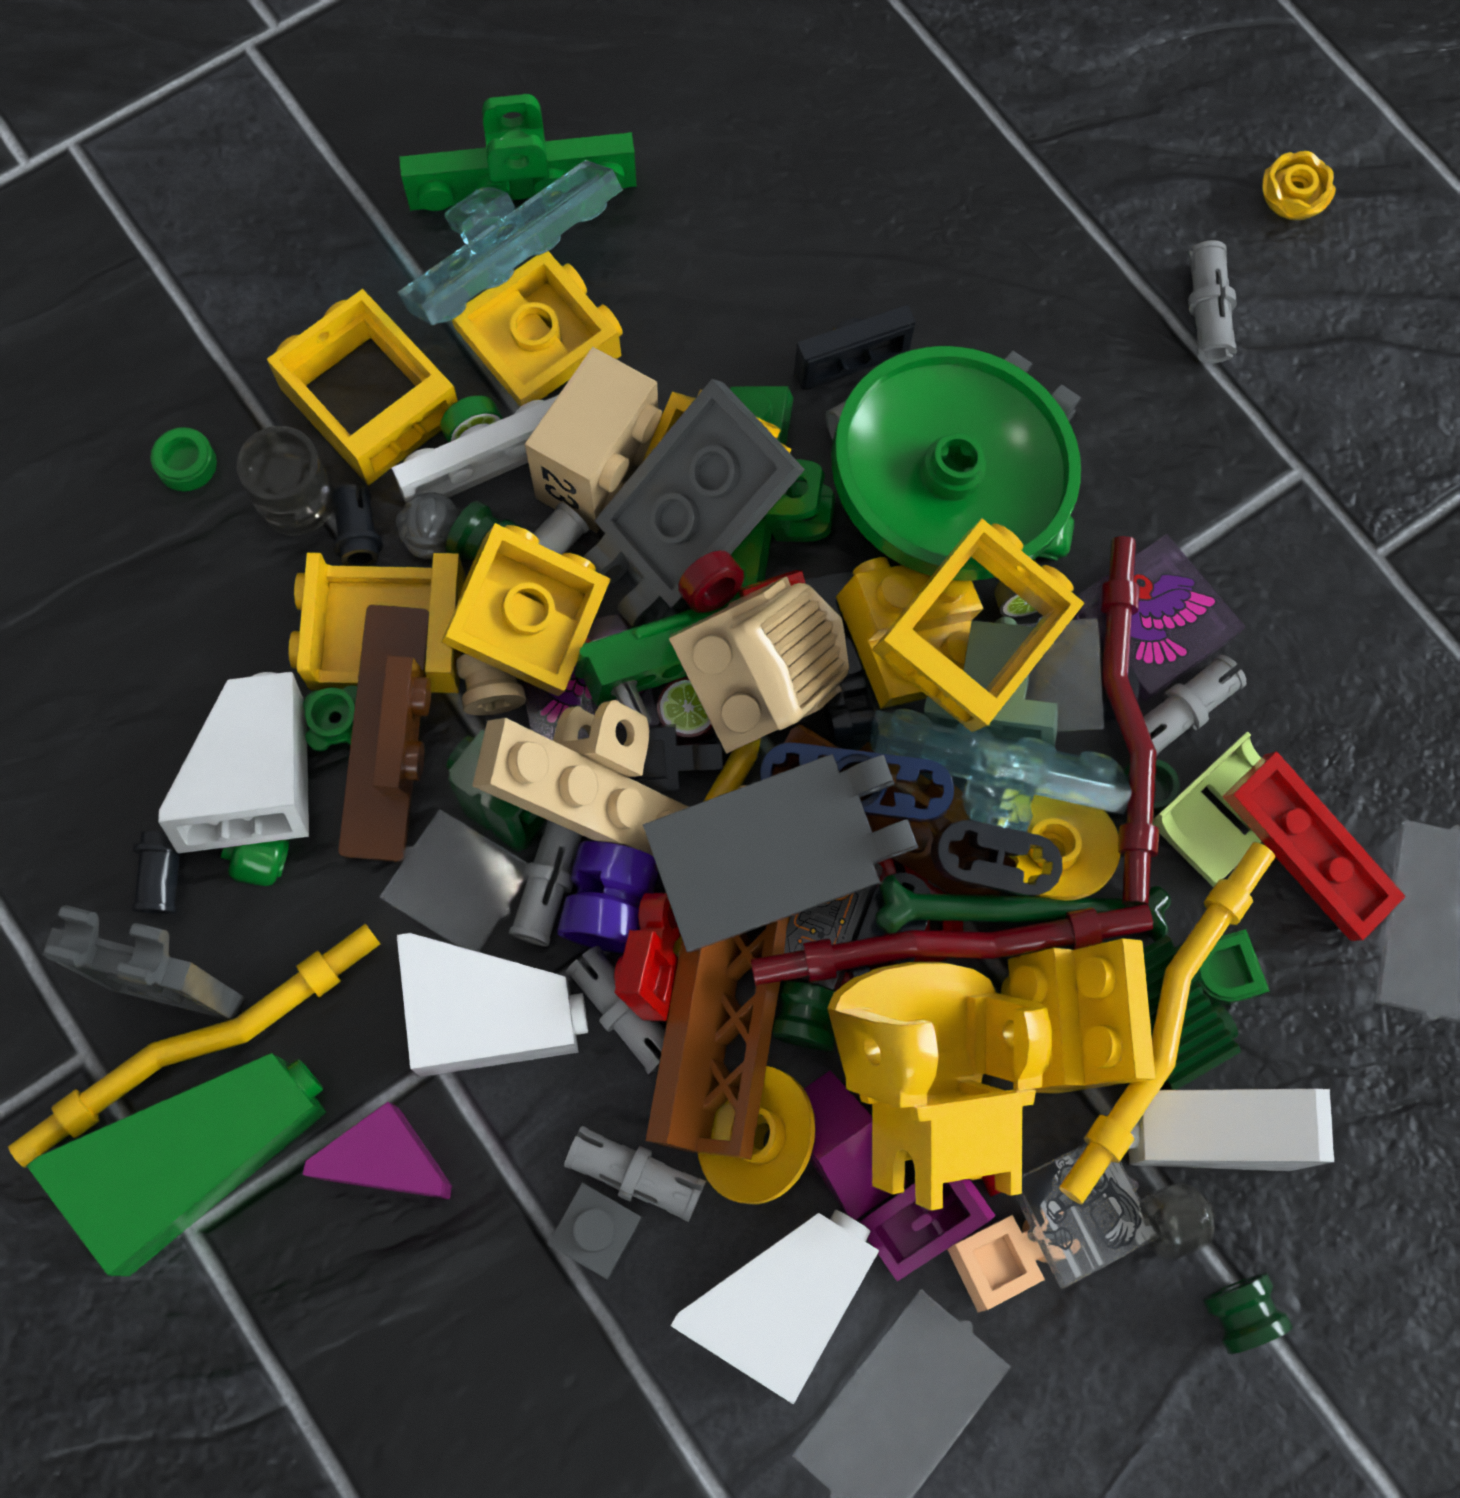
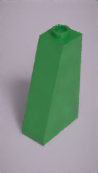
M270 1053L42 1154L30 1162L27 1167L108 1276L130 1277L327 1113L315 1097L324 1089L300 1059H296L289 1065L284 1059Z

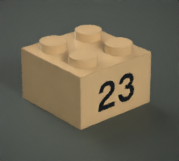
M592 347L525 443L536 499L553 509H556L560 502L565 503L586 522L589 529L597 533L600 527L594 520L641 465L661 420L662 411L658 409L657 381Z

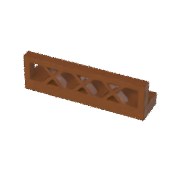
M791 916L768 924L766 929L753 942L750 941L746 933L694 952H687L682 940L645 1141L690 1153L751 1160L780 982L756 986L755 995L742 1007L736 1000L735 993L737 981L752 968L751 959L784 953L786 929ZM740 1033L747 1044L744 1061L730 1074L724 1064L726 1046ZM729 1100L735 1110L731 1141L711 1139L715 1112Z

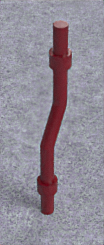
M1118 536L1111 540L1109 580L1103 583L1101 590L1100 609L1101 612L1106 614L1102 683L1130 754L1127 821L1119 827L1118 853L1124 856L1122 904L1133 907L1144 904L1149 905L1151 858L1158 855L1159 828L1153 825L1157 752L1128 679L1132 615L1139 611L1140 594L1139 584L1134 582L1136 540L1128 536Z
M1147 904L1097 913L1094 907L1068 911L1065 914V919L995 932L909 930L832 945L830 938L803 943V950L751 959L755 986L802 977H809L810 983L837 978L836 971L913 957L996 959L1071 945L1072 949L1075 950L1101 944L1102 939L1150 931L1153 929V920Z

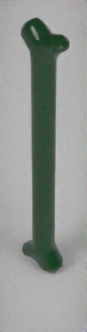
M889 875L879 885L884 903L875 915V922L881 930L887 934H893L907 922L914 920L1044 923L1065 919L1066 912L1094 907L1096 912L1100 913L1130 906L1123 905L1120 898H1081L1061 901L1038 896L915 894L904 888L895 876ZM1153 886L1149 891L1148 906L1152 915L1153 929L1146 932L1153 941L1161 939L1169 932L1164 913L1171 905V897L1160 886Z

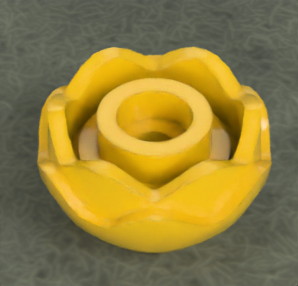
M1309 151L1289 152L1281 155L1265 170L1262 179V191L1267 205L1274 213L1289 220H1305L1321 213L1332 201L1336 188L1333 185L1332 169Z

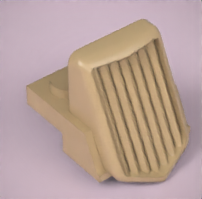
M787 576L729 603L727 608L681 629L669 637L726 754L778 729L782 730L799 722L803 717L820 710L837 693L842 691L839 684L843 682L849 670L842 617L811 586L805 583H797L791 586Z

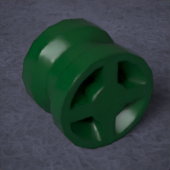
M476 500L470 503L455 520L448 534L445 549L447 553L459 554L460 560L468 558L474 561L485 535L495 523L503 527L506 525L521 526L509 519L502 521L492 516L489 506Z
M781 981L778 998L782 1002L780 1015L774 1018L771 1037L803 1048L832 1051L835 1036L831 1030V1021L827 1008L835 991L809 983Z
M1267 1273L1257 1274L1232 1283L1203 1299L1209 1314L1219 1317L1225 1330L1222 1342L1228 1354L1241 1353L1264 1345L1283 1336L1293 1328L1287 1313L1277 1310L1270 1296L1273 1284Z

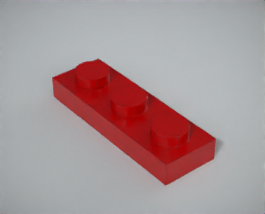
M1277 751L1265 754L1222 796L1350 941H1363L1406 897Z

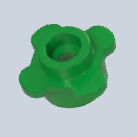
M347 686L343 690L333 687L325 688L320 691H313L306 696L303 708L305 710V719L310 729L306 733L305 738L312 749L325 751L332 744L346 742L351 745L357 693L356 686ZM333 714H341V720L338 723H331Z

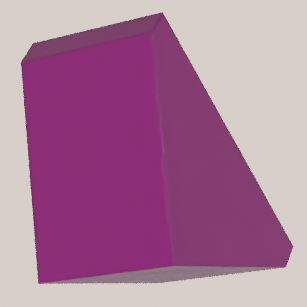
M830 1070L804 1088L811 1102L815 1118V1139L809 1160L845 1214L857 1220L892 1194L872 1186V1116ZM904 1178V1186H905V1185L907 1184V1181H906V1179Z
M386 1102L307 1159L303 1170L304 1176L318 1180L450 1199L452 1189L451 1183L402 1111L390 1102Z
M964 1179L943 1183L942 1209L931 1211L916 1205L915 1182H913L904 1189V1193H898L859 1223L871 1231L867 1239L874 1248L879 1250L878 1255L898 1282L989 1222L996 1215L971 1180Z

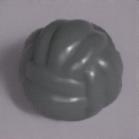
M436 492L419 494L411 501L406 502L403 509L396 516L395 524L398 529L399 538L414 556L421 559H433V553H447L445 546L448 534L461 512L443 494Z

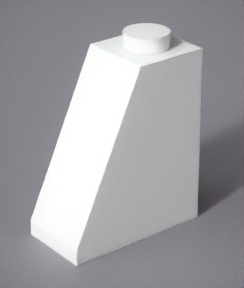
M261 672L251 677L227 680L159 809L158 822L178 854L309 837L308 760L305 738L307 722L303 708L304 699L293 672Z
M412 933L397 935L410 1068L420 1077L579 1053L577 1035L588 1033L583 993L571 995L570 986L565 976Z
M1330 1089L1159 1090L1131 1131L1135 1140L1128 1149L1129 1165L1293 1171L1334 1162Z
M838 1210L834 1211L830 1220L818 1213L681 1310L671 1326L794 1404L879 1250L865 1242L871 1231L853 1218Z

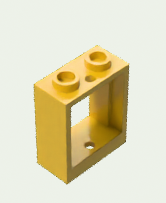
M363 288L349 299L333 304L322 319L300 335H293L284 340L276 352L267 358V362L280 389L368 486L440 432V422L444 413L451 405L458 401L451 382ZM371 338L416 387L350 435L306 386Z
M984 519L977 522L963 536L872 649V651L971 732L990 724L1084 605V602L1072 593L1074 587L1064 574L1048 565L1039 566L1021 551L1023 544L1013 532L1000 524L993 523L990 525ZM970 557L975 559L1043 615V618L986 689L913 630L914 626Z

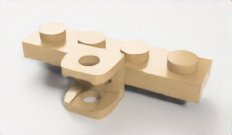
M616 700L601 703L595 715L583 710L579 706L566 708L558 720L553 741L507 718L487 721L472 786L594 841L628 846L653 856L643 824L688 808V806L628 778L642 776L649 743V724L646 716ZM618 722H621L626 729L627 738L624 745H621L616 738L615 731ZM581 727L587 731L589 738L578 739V732Z

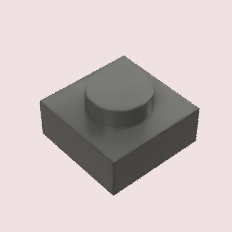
M582 1183L547 1245L608 1280L642 1217Z

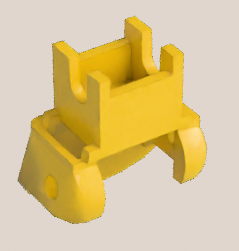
M907 962L880 967L852 978L835 991L827 1009L846 1077V1089L858 1093L861 1102L872 1104V1186L890 1194L904 1193L905 1161L913 1160L916 1205L931 1211L943 1208V1183L964 1179L977 1180L982 1179V1176L994 1174L995 1190L1010 1196L1022 1194V1106L1033 1105L1036 1093L1034 1088L1042 1087V1071L1047 1066L1051 1054L1052 1028L1047 1008L1038 1002L996 993L991 980L976 970L943 962ZM987 1074L1013 1082V1090L1005 1091L982 1084V1076Z

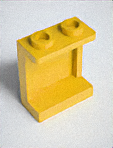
M307 553L305 573H297L294 584L295 605L297 610L302 611L300 631H292L289 639V662L291 668L297 669L309 690H322L331 687L343 690L351 685L357 687L367 607L369 605L422 608L429 611L425 677L431 679V693H459L460 677L457 675L456 660L461 656L462 652L441 643L462 593L460 591L466 580L459 554L433 553L432 568L332 566L326 564L321 553Z

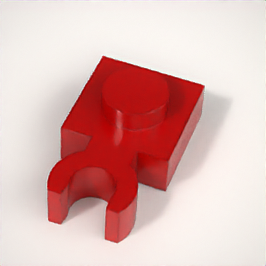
M645 893L643 895L638 914L640 930H629L624 954L618 959L615 967L614 979L616 987L614 993L644 1021H667L678 964V957L673 952L675 941L680 938L681 934L673 911L669 909L670 902L667 893Z

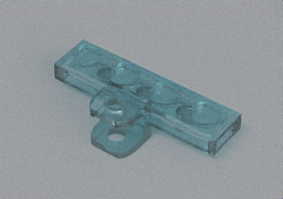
M584 160L517 208H515L508 193L499 189L484 187L474 191L445 213V218L451 229L461 235L465 245L397 292L408 311L432 326L436 323L450 321L459 316L465 310L468 300L484 289L495 288L508 281L514 274L513 268L532 255H540L554 248L561 240L560 235L576 223L589 221L599 216L606 209V202L623 191L613 169Z
M897 709L894 711V714L876 710L870 731L873 753L933 760L944 766L951 776L968 779L962 798L967 815L974 821L1027 832L1033 817L1031 803L1034 794L1124 814L1132 793L1121 765H1118L1111 757L1098 752L1084 751L1078 756L1056 751L1055 747L1036 738L1022 737L1016 742L994 737L993 733L984 727L971 732L961 723L956 728L933 723L926 715L909 709Z

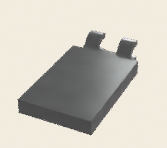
M711 379L594 520L606 534L583 558L594 564L596 572L610 578V583L612 584L625 574L630 564L642 580L621 600L617 610L631 626H636L641 620L645 624L660 620L667 610V605L675 609H684L687 605V602L678 591L680 578L686 569L697 559L710 552L722 550L731 555L805 469L724 382Z
M831 754L643 824L686 951L694 952L878 885L881 882L874 864L917 849L918 845L908 819L872 833L860 797L895 785L884 755L871 758L840 772L835 757Z
M63 905L60 908L58 916L65 920V930L52 927L42 954L48 960L54 961L113 992L223 1020H231L239 1016L245 997L193 963L170 957L169 933L167 930L134 923L129 932L131 936L135 937V947L99 938V917L96 912Z

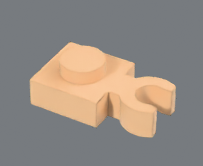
M1042 1209L1040 1211L1045 1222L1041 1227L1034 1213H1032L1025 1220L1021 1232L1013 1215L958 1241L947 1249L977 1312L989 1310L1044 1281L1045 1279L1036 1260L1052 1263L1066 1259L1063 1250L1058 1246L1049 1245L1042 1232L1048 1222ZM1073 1240L1072 1246L1070 1247L1073 1254L1078 1249V1245L1075 1240Z

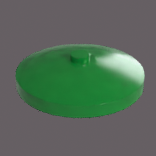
M955 346L925 347L901 353L884 361L863 377L853 389L841 412L832 441L831 463L834 484L841 503L854 525L869 542L889 558L907 568L929 576L933 575L963 536L981 519H984L990 525L993 523L1000 524L1013 532L1023 544L1021 551L1034 560L1051 545L1069 519L1078 498L1081 483L1080 452L1072 426L1064 411L1052 395L1021 368L995 355L976 349ZM970 557L952 580H985L995 576Z

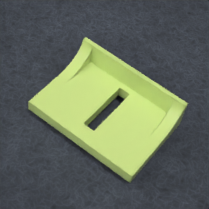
M1246 732L1166 808L1153 818V825L1159 828V833L1212 887L1216 885L1219 879L1225 878L1238 865L1253 842H1262L1222 797L1261 759L1251 743V734L1249 732ZM1205 787L1249 829L1245 835L1201 792Z

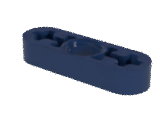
M789 742L772 748L764 757L761 765L760 774L761 780L774 776L775 767H786L789 757L792 756L799 757V764L801 766L833 754L839 771L842 772L849 765L859 764L871 758L884 755L888 767L900 768L896 776V782L914 784L917 783L920 773L932 774L933 785L943 788L942 798H932L928 809L916 808L914 796L894 792L896 805L894 807L883 806L881 803L887 793V788L880 790L861 801L865 814L872 816L929 822L943 816L950 808L954 797V783L950 773L940 763L929 759Z

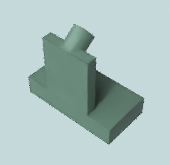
M1001 617L995 623L972 620L963 671L986 689L1035 627L1019 626L1010 617ZM1028 674L990 724L974 732L968 730L928 696L926 697L924 714L930 733L1054 748L1058 727L1057 703L1027 700Z

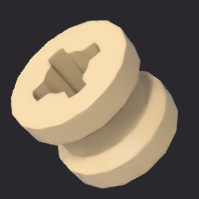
M467 654L457 658V675L465 680L466 692L462 696L464 712L471 715H494L517 709L525 704V689L517 682L515 676Z

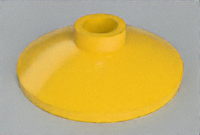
M1038 786L1025 789L1006 800L994 818L992 825L1043 836L1058 848L1062 857V874L1060 879L1050 891L1035 896L1061 901L1085 898L1102 889L1110 881L1119 864L1121 854L1118 853L1119 834L1113 821L1096 802L1074 790L1057 786ZM1032 848L1029 849L1027 855L1016 856L1019 860L1016 868L1024 871L1023 882L1025 883L1028 882L1030 876L1041 875L1043 871V863L1033 860L1034 849Z
M766 1066L751 1160L698 1153L702 1171L708 1182L718 1193L735 1202L750 1205L762 1204L780 1197L797 1182L809 1162L815 1139V1118L807 1093L791 1075L779 1069ZM729 1100L715 1112L711 1139L731 1141L735 1110ZM770 1129L769 1140L764 1147V1136Z

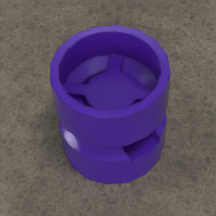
M584 841L580 843L571 874V881L578 888L576 894L565 898L557 931L558 935L589 948L600 946L603 951L624 954L629 930H640L638 914L641 899L645 893L655 892L659 870L654 856L641 850L609 842Z

